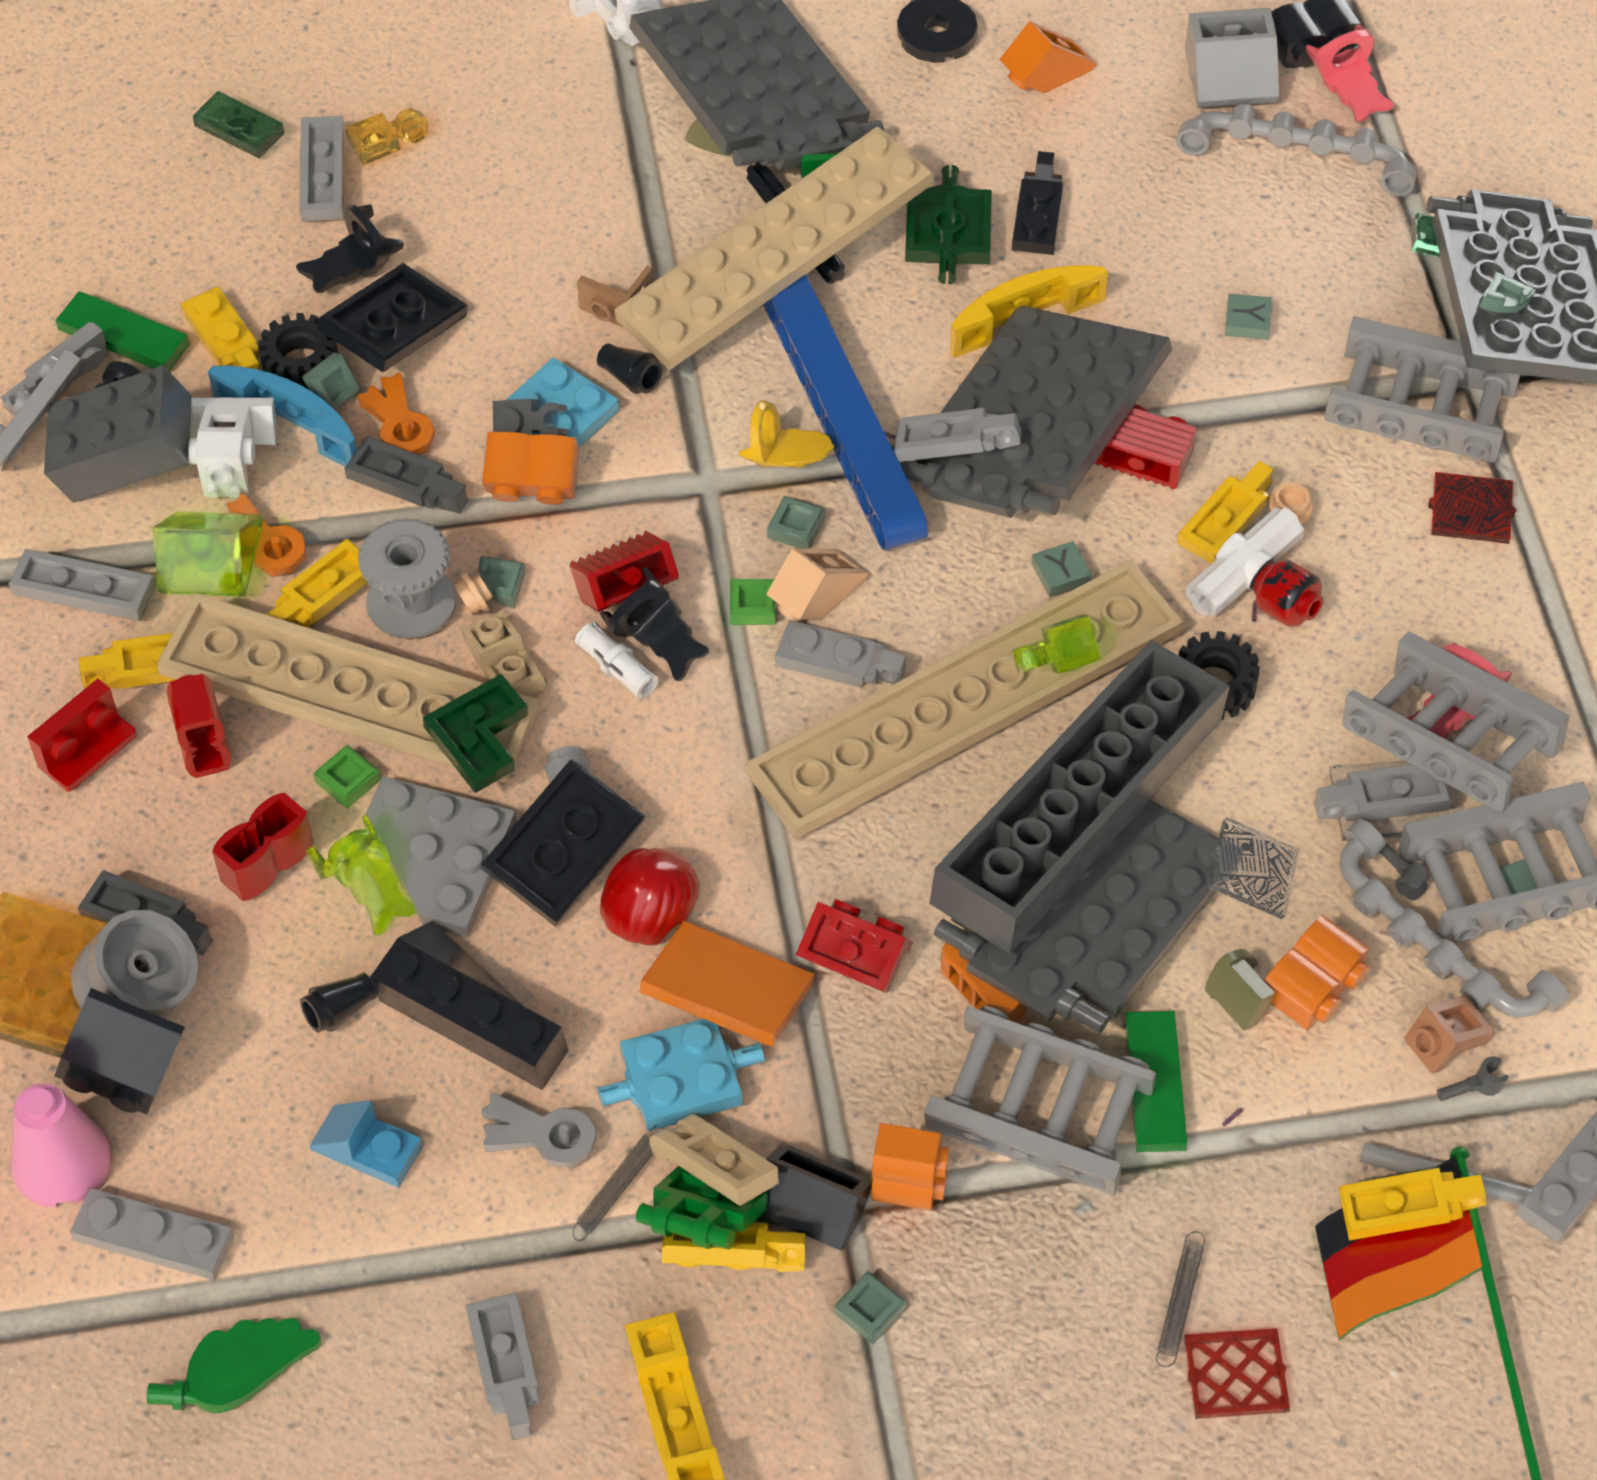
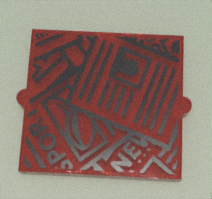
M1435 472L1433 497L1428 502V508L1432 509L1431 535L1509 544L1511 539V519L1515 517L1516 508L1512 506L1513 480Z

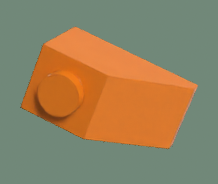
M1031 21L1027 23L999 59L1010 70L1007 76L1016 86L1025 91L1030 87L1043 93H1047L1092 71L1097 65L1073 39Z

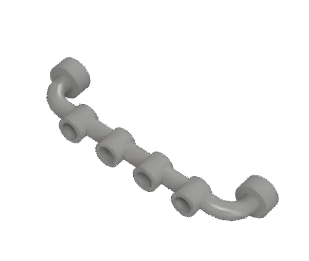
M1248 104L1236 105L1232 113L1211 111L1202 113L1194 119H1188L1181 124L1176 138V143L1180 150L1189 155H1200L1206 152L1212 137L1211 128H1221L1228 130L1229 134L1237 139H1245L1250 135L1268 138L1273 145L1278 147H1286L1291 143L1309 146L1312 152L1318 155H1327L1332 151L1347 153L1358 163H1368L1373 159L1382 160L1388 163L1384 167L1381 185L1387 193L1394 196H1405L1411 193L1417 177L1416 168L1408 161L1404 153L1396 147L1378 143V134L1370 128L1358 129L1354 137L1338 135V128L1333 122L1320 120L1314 124L1312 130L1297 127V119L1288 112L1275 114L1272 121L1257 119L1255 109Z
M1359 818L1344 832L1348 843L1341 852L1339 866L1342 877L1356 891L1351 896L1353 905L1368 918H1372L1380 911L1391 920L1392 923L1387 927V932L1401 947L1408 948L1416 941L1429 952L1423 958V962L1435 976L1445 979L1452 972L1466 983L1460 989V993L1462 996L1465 995L1477 1010H1482L1489 1003L1496 1010L1507 1016L1524 1018L1534 1016L1543 1009L1556 1012L1570 998L1568 990L1560 980L1545 970H1540L1527 983L1526 987L1530 993L1529 996L1515 998L1502 989L1500 983L1492 974L1484 969L1479 970L1465 958L1463 952L1455 943L1447 938L1442 939L1428 927L1426 921L1418 912L1409 907L1405 908L1392 897L1390 891L1382 882L1374 877L1369 878L1361 871L1358 864L1360 857L1363 856L1371 860L1386 845L1384 838L1373 825Z

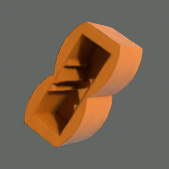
M488 432L482 485L487 493L492 494V498L503 502H516L519 500V496L531 495L536 496V500L543 504H562L563 499L575 497L580 448L578 442L574 437L562 435Z
M1321 915L1304 932L1294 947L1277 962L1264 979V982L1275 992L1270 1004L1306 1030L1310 1029L1317 1020L1323 1024L1326 1023L1340 1005L1341 1000L1337 996L1347 987L1355 990L1369 972L1370 966L1366 964L1370 948L1324 915Z
M880 1123L873 1155L871 1200L932 1211L934 1199L943 1201L948 1179L947 1166L950 1147L941 1146L942 1134Z

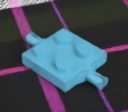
M700 1019L620 1041L621 1054L626 1066V1080L602 1087L599 1086L597 1090L602 1107L631 1099L632 1103L641 1111L648 1132L651 1129L656 1130L677 1124L678 1120L689 1114L702 1117L743 1105L742 1092L737 1081V1069L761 1062L764 1063L765 1058L760 1042L731 1050L730 1046L722 1039L718 1025L708 1020Z

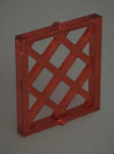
M1277 1328L1184 1335L1188 1367L1187 1381L1190 1383L1195 1419L1286 1413L1290 1411L1285 1379L1286 1366L1282 1360ZM1259 1340L1252 1350L1240 1341ZM1224 1342L1216 1352L1205 1345L1206 1343ZM1267 1343L1272 1345L1274 1349L1275 1363L1273 1365L1258 1355ZM1231 1345L1246 1355L1236 1368L1222 1358ZM1195 1348L1210 1358L1201 1370L1194 1367L1192 1351ZM1251 1361H1254L1267 1371L1257 1384L1242 1373ZM1216 1363L1231 1374L1221 1386L1206 1376ZM1273 1376L1279 1381L1281 1396L1278 1399L1263 1389ZM1236 1379L1251 1389L1242 1402L1227 1392ZM1200 1381L1215 1392L1206 1404L1199 1401L1197 1385ZM1257 1394L1269 1403L1249 1405ZM1221 1397L1232 1405L1213 1407Z

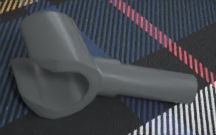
M1386 843L1379 853L1401 874L1395 882L1396 888L1407 899L1417 900L1427 889L1426 879L1428 878V872L1426 867L1419 862H1414L1410 865Z
M1495 1056L1488 1057L1482 1062L1475 1075L1466 1078V1080L1437 1089L1439 1100L1444 1101L1476 1090L1487 1096L1498 1094L1508 1080L1509 1075L1496 1078L1491 1076L1490 1073L1497 1070L1502 1060Z

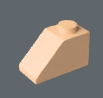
M792 548L766 595L779 604V612L791 620L801 622L802 619H822L861 585L869 573L837 549Z

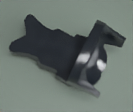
M371 204L345 207L343 213L349 235L338 242L339 246L325 251L322 257L300 262L296 265V270L300 274L313 281V290L316 293H324L337 284L348 283L359 276L365 277L378 272L389 261L392 254L404 248L402 240L386 238L378 232L370 220L374 216Z
M645 566L643 568L646 578L645 583L626 598L613 615L609 611H601L599 614L615 636H633L642 645L650 646L656 656L667 661L673 678L676 681H682L692 662L696 659L704 658L709 653V648L699 643L692 636V628L680 616L682 611L677 602L669 596V592Z

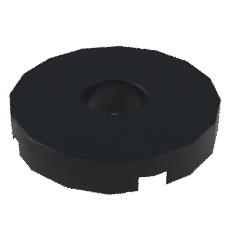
M913 0L901 10L897 20V36L901 40V46L906 53L923 61L933 63L944 62L946 57L954 55V60L960 58L973 48L977 38L978 26L976 15L967 4L960 0ZM938 26L946 30L933 32L929 28Z

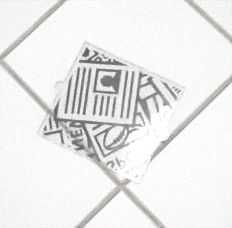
M1226 817L1221 824L1217 847L1211 851L1214 862L1208 888L1279 919H1283L1287 914L1291 889L1297 885L1294 874L1299 849Z

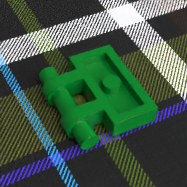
M677 1166L653 1188V1206L645 1203L639 1205L636 1212V1221L651 1226L652 1232L670 1237L674 1233L691 1238L693 1245L711 1249L713 1246L729 1250L735 1241V1231L744 1232L767 1210V1192L765 1191L739 1206L688 1171Z

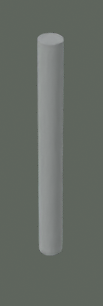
M1364 1143L1360 1158L1362 1163L1402 1174L1433 1169L1442 1164L1369 1143ZM1469 1171L1470 1176L1480 1175L1478 1173ZM1481 1174L1486 1197L1519 1206L1533 1189Z

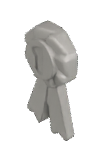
M491 1093V1104L481 1110L482 1116L485 1119L500 1123H486L483 1125L486 1136L483 1145L486 1152L536 1147V1150L546 1160L548 1165L567 1168L575 1167L583 1160L591 1157L596 1141V1128L583 1111L558 1108L542 1117L496 1093Z

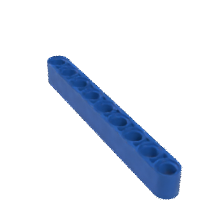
M805 274L764 303V309L825 434L830 437L834 445L833 451L881 549L886 551L928 538V526L922 507Z

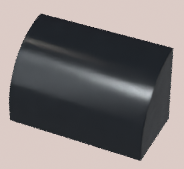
M781 1143L766 1158V1160L777 1166L779 1184L766 1191L767 1210L760 1217L798 1233H805L807 1237L842 1251L861 1218L872 1189L873 1180L790 1145Z

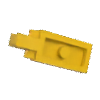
M219 286L180 303L183 316L217 366H237L259 370L258 366L260 365L256 359V356L259 355L257 341Z
M1259 460L1244 478L1238 475L1234 477L1229 475L1179 531L1177 544L1212 564L1223 544L1233 534L1238 532L1242 534L1265 508V504L1270 496L1266 491L1272 485L1271 476L1274 468Z
M345 539L280 589L281 596L275 601V608L266 615L307 628L311 624L314 625L368 583L362 576L359 568L358 555L360 548L349 539Z
M173 633L112 641L113 647L103 649L102 654L79 657L80 677L83 687H88L97 678L111 689L138 687L176 680L160 675L157 666Z
M1440 1168L1338 1187L1349 1241L1449 1223L1451 1220L1462 1218V1211L1486 1206V1193L1481 1174L1454 1179L1453 1172H1440Z
M752 1223L744 1232L735 1231L734 1244L731 1249L727 1250L717 1246H713L711 1249L693 1245L691 1238L673 1233L672 1236H664L662 1263H674L682 1267L714 1265L728 1266L735 1270L766 1267L767 1269L775 1268L778 1272L803 1271L806 1255L805 1233L768 1231V1223Z

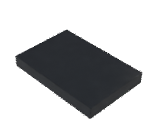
M402 263L320 316L317 329L384 373L467 316L468 305Z
M570 759L481 863V869L556 927L642 825L646 816L577 762Z

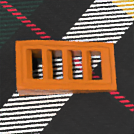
M945 943L941 953V970L944 976L974 1008L980 1010L982 1006H988L998 1009L1008 1016V1020L1018 1023L1025 1015L1027 1007L968 973V961L959 956L960 951Z

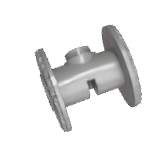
M408 518L385 522L384 525H379L374 531H371L360 547L358 562L362 576L371 585L367 593L366 605L372 622L382 632L399 639H420L423 636H430V634L439 631L451 619L456 607V591L452 581L445 574L450 562V550L443 534L425 521H418V519L410 520Z

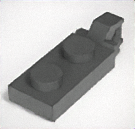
M371 437L365 438L344 468L347 479L422 507L434 509L437 504L441 509L460 514L468 502L465 490L466 485L453 480L452 475L444 471L443 464Z
M105 870L100 873L77 908L81 917L105 926L113 917L130 910H152L171 918L189 936L197 954L204 956L213 942V938H211L208 931L209 926L195 921L197 918L195 913L187 909L183 901Z

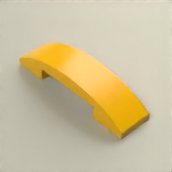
M1061 266L1028 273L996 286L969 304L951 324V355L953 358H957L990 345L993 328L1004 325L1014 310L1021 306L1043 310L1060 303L1067 315L1105 301L1108 271L1104 266Z
M675 1312L624 1325L641 1394L666 1480H725L692 1378L687 1351Z

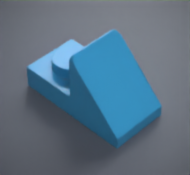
M366 1100L334 1105L311 1142L310 1149L399 1188L422 1149V1142L420 1137L376 1119L373 1102Z

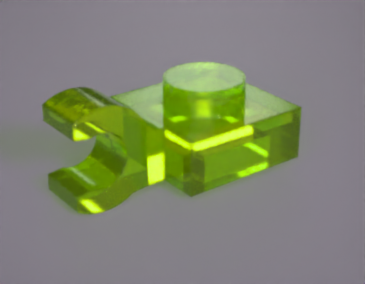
M1080 614L1043 627L1041 631L1044 642L1028 644L1012 650L1016 668L1023 667L1024 671L1033 670L1051 663L1053 672L1060 674L1101 660L1090 617L1086 614Z

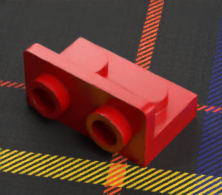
M97 678L30 733L27 738L37 767L65 791L71 792L136 738L137 734L135 728L118 715L111 688Z
M834 899L831 907L817 902L796 956L887 993L904 951H910L913 944L911 940L902 936L905 927L879 916L875 925L858 918L861 909L838 899Z

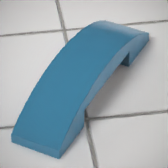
M212 366L208 371L214 398H274L276 415L315 434L319 454L346 467L356 453L355 438L342 417L323 399L303 386L269 372L245 367Z

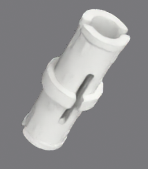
M590 622L587 623L578 632L575 644L590 654L600 664V670L609 678L615 677L638 699L648 697L655 690L659 678L633 656V650L625 643L619 644L613 640L596 622H592V624Z

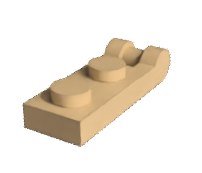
M689 1114L678 1120L677 1127L673 1130L662 1129L649 1138L651 1150L661 1162L671 1160L739 1206L779 1184L777 1166L695 1114Z

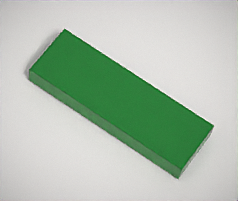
M78 291L55 320L58 330L73 335L87 323L94 322L103 330L107 350L153 369L164 365L170 371L190 345L187 334L81 291Z
M1175 1011L1126 1012L1124 1021L1127 1056L1142 1060L1148 1064L1149 1070L1156 1073L1155 1088L1152 1095L1149 1096L1135 1091L1131 1101L1136 1152L1186 1151L1187 1133Z

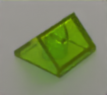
M176 511L153 527L157 587L160 594L194 595V593L212 596L246 597L264 519L262 515Z

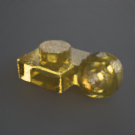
M407 108L399 112L395 120L388 122L383 112L345 127L347 139L362 165H366L401 150L398 138L408 143H418L423 140L427 135L428 121L422 112Z

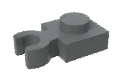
M540 400L492 401L493 432H515L528 435H539L541 432L542 434L562 436L568 434V429L555 428L552 425V417L555 413L567 411V406L564 404L546 403L540 407Z

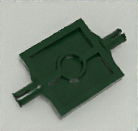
M946 165L941 170V185L929 187L907 202L905 262L939 263L938 281L945 284L946 271H948V284H952L956 281V264H990L992 190L969 189L958 185L959 168L952 165V175L949 177V165Z

